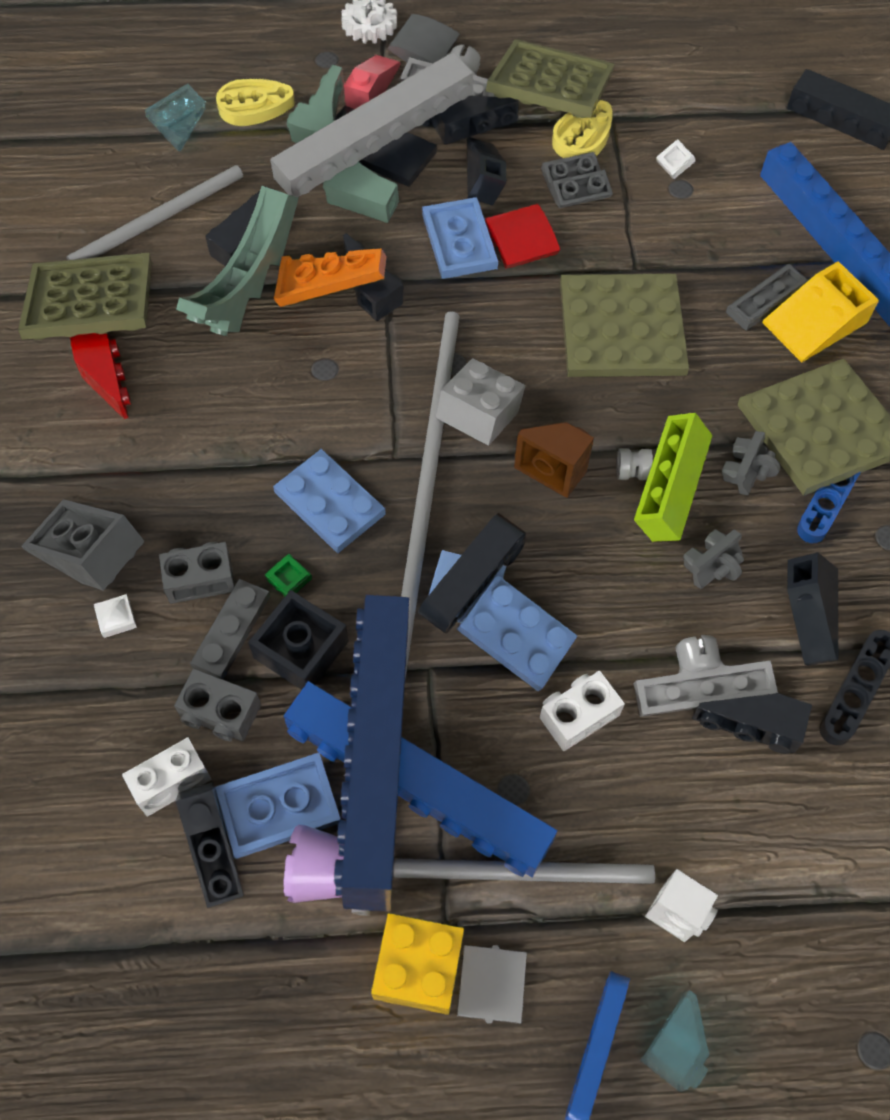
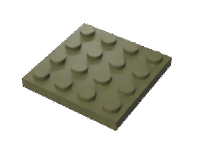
M515 39L488 79L486 92L493 93L499 98L510 97L517 99L526 105L537 104L545 106L550 111L561 110L569 112L577 118H591L612 76L614 63Z
M150 253L33 264L18 328L21 339L43 340L48 337H74L78 334H104L109 331H135L140 328H146L152 269Z
M676 274L561 275L560 291L567 377L687 376L689 364Z
M844 358L739 398L737 406L756 431L765 432L764 443L770 451L776 454L775 458L803 496L815 492L824 486L827 487L832 483L835 484L850 478L856 473H862L890 462V414Z

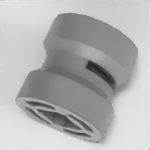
M619 448L616 462L617 479L628 480L630 477H637L639 480L647 481L653 463L652 450L641 449L638 452H632L629 448Z

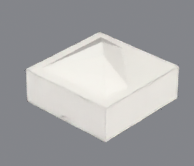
M678 139L656 157L657 162L673 179L696 162L695 157Z
M127 594L94 604L100 631L104 638L137 628Z

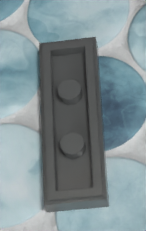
M787 264L727 307L726 314L747 331L771 314L809 280L790 264Z

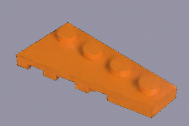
M382 248L349 251L345 256H338L336 252L326 253L321 258H314L312 254L301 255L300 259L293 260L290 256H282L274 301L279 307L384 279L387 256Z

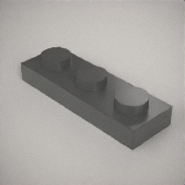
M238 580L190 662L193 669L224 680L270 598L269 591L244 580Z

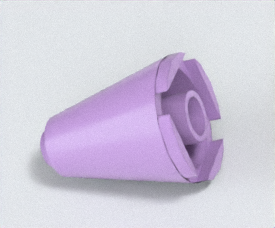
M297 825L294 828L290 843H296L297 845L292 855H287L284 873V894L288 896V902L298 903L342 897L335 896L336 885H334L336 859L343 860V857H339L337 836L306 825Z

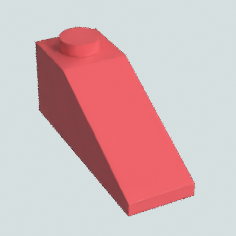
M375 55L356 66L344 84L345 105L356 109L384 93L398 71L400 61Z

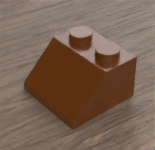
M567 422L521 429L517 437L514 468L568 498L587 472L594 437L590 436L584 429L574 427Z

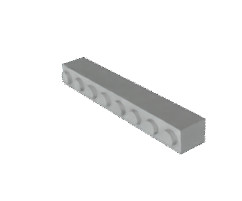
M453 52L272 157L270 161L274 179L289 195L299 197L309 193L314 187L332 179L344 169L354 166L361 159L377 152L391 141L399 139L403 134L416 126H421L426 120L436 114L442 113L458 101L466 99L472 94L473 72Z

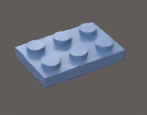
M477 197L422 207L423 219L442 279L498 269V259Z
M322 449L273 486L274 492L337 553L342 551L385 515V508Z
M498 575L491 580L456 629L537 691L544 687L577 638L575 633Z
M320 753L215 787L235 859L290 841L294 828L297 825H306L317 830H323L339 824V820H341Z

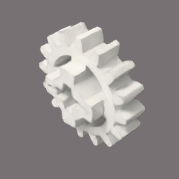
M353 0V5L346 3V10H342V28L346 30L347 36L353 35L354 41L359 38L365 44L369 40L376 43L377 38L385 41L386 34L393 35V29L397 28L396 9H393L392 3L385 4V0Z

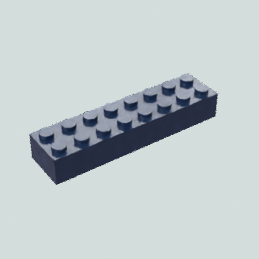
M365 595L364 609H357L356 630L358 632L357 641L354 642L353 654L355 667L354 674L351 676L350 689L352 702L351 709L348 711L347 722L349 737L348 745L345 746L344 768H346L345 782H342L341 790L342 819L347 820H339L337 844L339 845V857H343V860L336 859L334 870L335 896H342L343 909L391 911L409 597Z

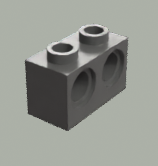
M208 542L200 547L190 549L176 548L168 553L159 554L163 590L170 604L230 593L235 587L231 556L226 542ZM220 564L217 569L208 570L211 565ZM187 570L184 575L175 576L177 572Z
M193 669L174 707L181 718L180 721L194 729H200L201 726L213 730L212 733L225 741H232L235 738L244 742L261 707V702L257 692ZM199 698H209L207 704L203 707H193L195 701ZM230 710H241L237 718L233 720L225 719V715Z

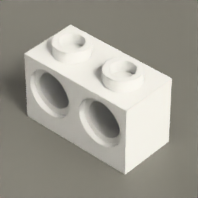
M600 670L591 676L588 674L580 676L571 684V689L563 694L557 691L543 702L544 706H542L540 719L563 752L619 717L625 703ZM590 694L596 695L601 699L602 703L592 704L587 701L585 696ZM567 712L572 715L574 721L569 723L562 722L557 717V714Z
M188 737L122 774L137 805L147 817L176 801L179 792L202 786L212 780Z
M676 869L661 888L645 917L685 942L693 934L699 937L703 930L706 931L718 911L712 907L718 895Z

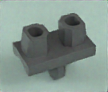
M756 431L752 439L737 437L733 446V456L743 460L741 463L728 460L722 469L724 481L737 484L739 494L749 496L756 478L764 481L766 477H774L779 473L781 466L775 459L776 454L773 451H768L763 445L766 436L765 432Z
M715 529L705 540V548L707 549L705 553L696 548H691L684 554V566L693 573L695 586L702 589L715 578L721 580L723 577H726L730 580H736L741 576L742 570L739 564L744 561L739 547V540L742 538L741 533L732 530L726 535Z

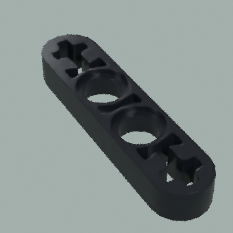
M876 630L864 641L821 721L820 734L829 744H845L855 734L890 667L889 631ZM880 641L885 644L883 647L884 651L876 659L871 656L876 651L877 643ZM858 667H870L875 673V680L867 681L860 677ZM848 692L856 694L861 700V706L859 708L849 707L844 701V694ZM841 715L846 716L847 719L841 726L842 732L836 734L833 731L834 724Z

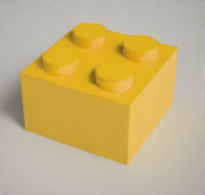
M388 913L371 992L373 999L449 1015L464 928Z

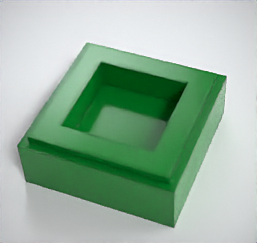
M288 554L265 574V578L285 597L290 590L297 593L312 580V575Z

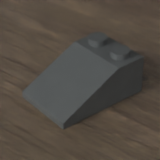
M63 499L21 547L80 583L104 591L114 581L124 565L135 556L136 551L145 541L124 515Z

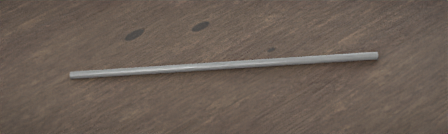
M456 312L445 314L401 597H409L406 672L444 422L435 417L441 389L451 379L460 319L459 314ZM352 909L351 913L369 916L371 910Z

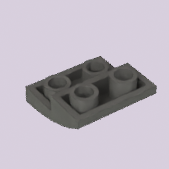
M412 14L389 45L388 50L406 63L410 57L433 64L447 56L460 34L437 20Z
M595 152L542 163L541 170L544 179L559 208L609 198L613 195L605 170H600Z

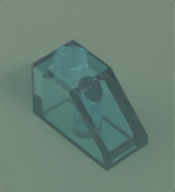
M691 990L682 995L640 1060L679 1092L688 1090L689 1086L696 1089L708 1071V1068L703 1065L709 1056L697 995Z

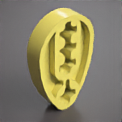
M265 79L231 81L222 86L216 96L220 117L225 122L235 126H249L269 121L284 114L295 104L292 87Z
M599 100L591 118H577L569 112L565 114L555 124L553 129L552 146L555 152L562 158L595 152L597 156L609 138L612 123L611 105L606 101ZM573 139H577L576 145L573 144Z

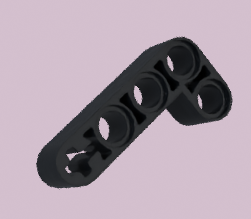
M497 513L428 595L418 613L443 633L447 634L505 564L508 567L517 558L525 545L526 532L502 514Z

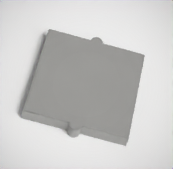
M464 945L457 1016L485 1019L487 1024H491L493 1021L521 1024L527 952L501 950L498 945H494L492 948Z

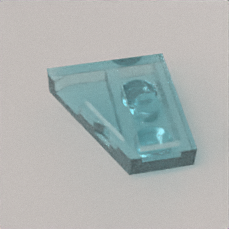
M186 84L145 109L146 118L180 151L206 109L205 101L189 84Z

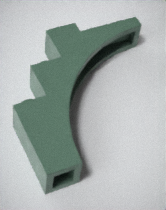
M332 65L327 75H323L320 87L316 94L311 96L309 104L299 102L294 112L289 114L287 127L293 142L298 143L335 121L338 103L345 84L342 67ZM359 161L354 166L339 172L332 179L323 182L327 203L386 223L389 222L399 203L397 184L376 175Z
M261 186L248 227L227 265L203 290L191 296L179 297L176 310L187 313L186 319L211 326L210 331L213 333L227 336L228 332H239L249 298L261 297L269 266H280L299 198Z

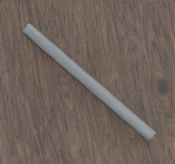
M235 165L66 257L68 260L96 258L243 178L242 171Z
M395 859L394 878L654 884L655 882L654 865L541 862L532 878L527 874L523 877L514 874L504 866L505 861Z

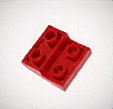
M539 204L485 219L493 246L498 247L505 269L556 255L560 252V247L552 227Z

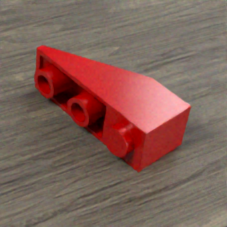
M108 332L104 334H78L70 337L74 361L82 379L123 419L129 418L126 406L131 405V400L127 387H122L121 381H125L126 378L121 362L116 363V357H120L116 339L110 340Z

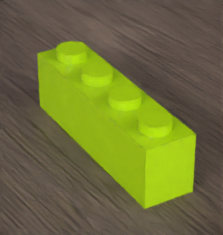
M696 412L672 415L667 418L634 521L652 542L681 540L713 436Z

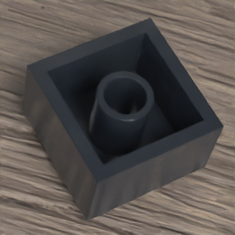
M290 590L248 644L255 660L302 690L307 682L313 685L317 684L347 645L349 639L347 627L344 623Z

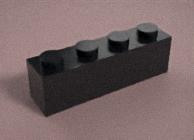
M809 69L804 71L793 87L786 109L885 150L890 142V103Z

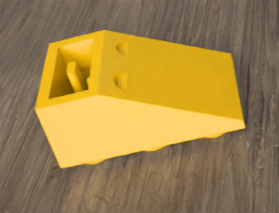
M838 261L814 275L767 316L762 323L802 363L867 324L879 300Z

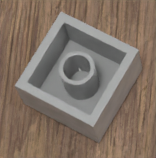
M472 358L441 389L435 418L489 446L518 414L526 385Z

